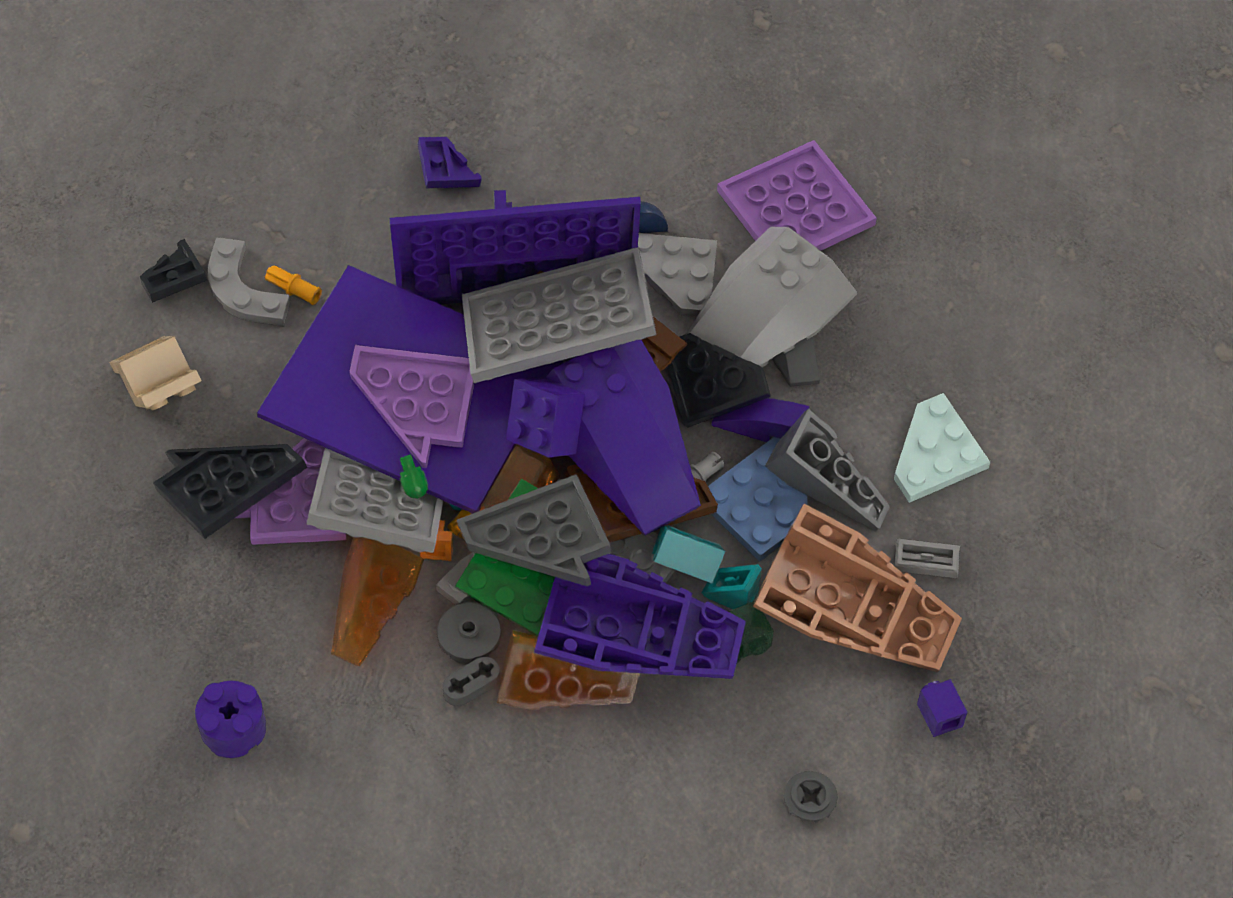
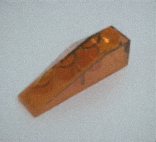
M353 537L343 568L331 655L355 666L362 664L381 637L380 632L388 620H393L398 613L397 608L405 597H409L415 589L424 562L423 558L395 544L387 545L369 538Z

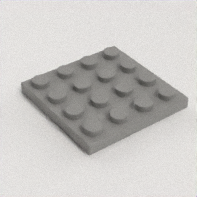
M325 448L306 524L321 530L347 533L352 537L377 540L387 545L395 544L408 547L417 552L433 553L437 540L443 500L428 493L418 499L410 498L405 494L401 481Z

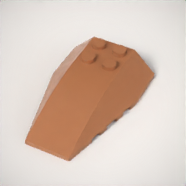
M803 504L761 584L753 607L811 638L938 672L962 618L930 591L925 592L915 584L916 579L909 573L903 574L891 564V558L882 551L878 553L867 543L869 540L861 533Z

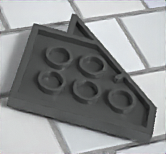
M577 474L457 519L459 529L469 551L584 586L591 585V581L583 563L612 552L611 545Z

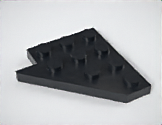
M288 444L170 449L165 453L175 468L153 482L157 492L206 539L301 473L307 466L304 459Z

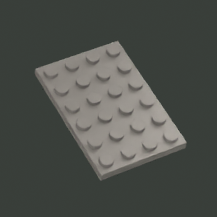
M638 247L462 294L470 373L474 383L657 335Z

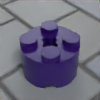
M239 681L211 683L205 687L195 709L196 722L204 744L220 757L237 758L248 754V750L262 742L266 733V719L261 699L256 689L252 685Z

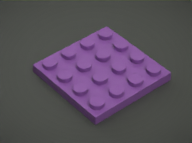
M815 140L722 181L717 185L718 193L755 241L770 227H789L821 251L876 225L877 218Z

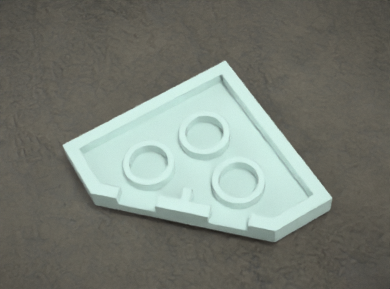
M944 393L917 404L895 471L894 480L909 503L989 469V459Z

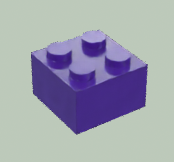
M544 377L514 379L506 440L547 457L576 454L585 393Z

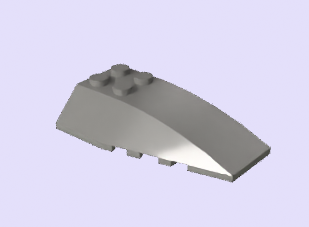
M770 227L729 266L687 333L698 336L702 340L732 352L738 357L764 367L769 364L768 360L781 352L785 354L792 350L799 341L804 338L808 340L815 336L857 295V291L831 258L791 228Z

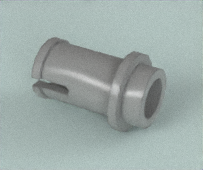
M711 452L696 465L691 464L693 477L706 482L707 478L724 468L723 460L718 463L715 462L721 458L720 455L716 452Z

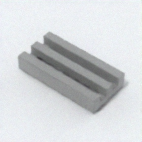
M897 539L894 566L901 572L957 578L960 546ZM903 550H905V551H914V552H923V553H922V554L903 553ZM934 554L949 555L952 558L934 556Z

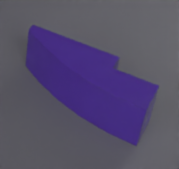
M766 398L713 418L712 426L768 442L772 436L781 439L810 406Z

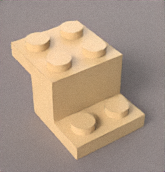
M163 336L109 362L114 373L120 374L135 406L146 408V410L150 408L151 410H156L168 404L167 398L172 395L182 397L196 390L194 385L201 382L197 370L190 369L174 336Z

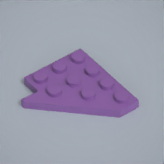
M355 345L350 367L351 379L423 468H427L431 444L463 447L474 389L469 358Z
M305 438L302 439L292 449L304 459L307 468L236 517L251 518L250 540L252 545L346 540V533L334 530H321L306 524L325 447Z

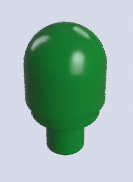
M411 454L399 458L404 471L399 473L401 477L399 479L405 494L413 499L423 497L428 490V482L424 470L421 469V466L415 467Z

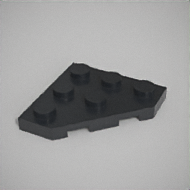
M691 333L679 336L687 343V346L678 352L673 361L668 365L683 425L687 428L771 397L765 372L761 366L738 357L734 353L715 344L704 341Z

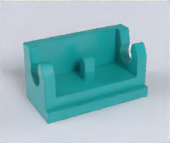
M664 525L660 528L652 550L654 562L713 583L726 552L717 543L669 525Z

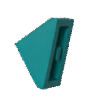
M758 564L719 568L713 583L707 582L701 594L710 600L746 615L759 591L762 568Z

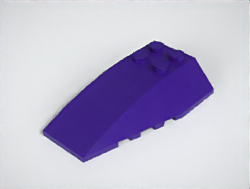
M635 340L576 356L553 368L545 377L585 393L576 454L568 456L645 536L701 506L669 386L642 340Z
M606 554L583 563L590 577L591 585L589 586L555 577L534 653L597 671L733 678L746 623L745 620L709 601L703 603L693 598L690 591L682 587L678 590L663 582V577L653 572L648 574L638 569V564L612 554Z

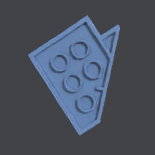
M773 437L708 486L718 503L717 512L711 515L759 562L781 546L802 505H807L806 494L787 485L765 467L774 447L780 440V438Z

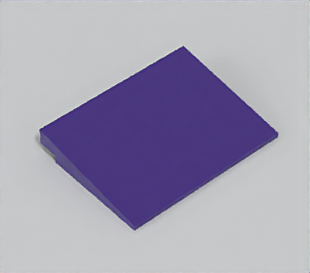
M640 197L389 218L396 286L440 305L463 303L462 294L533 276L540 270L548 272L637 248L641 209Z
M348 265L259 408L257 417L400 481L399 473L404 471L399 458L411 453L351 379L350 367L355 345L469 358L464 315ZM563 360L474 383L463 447L431 444L427 468H423L412 455L415 467L421 466V469L424 470L428 482L427 493L472 514L478 512L520 447V445L506 440L514 379L545 378L553 368L563 364Z

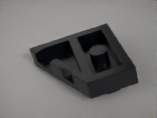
M185 239L177 243L178 249L170 257L164 254L155 266L147 269L140 276L142 286L152 303L207 281L205 271Z

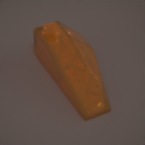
M512 630L503 663L497 703L525 710H540V707L551 706L569 708L570 705L579 704L597 706L632 703L640 673L597 671L534 653L538 636Z

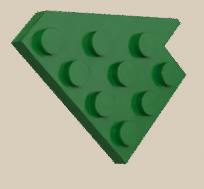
M521 478L508 500L538 488ZM475 553L456 583L455 588L538 637L555 577Z

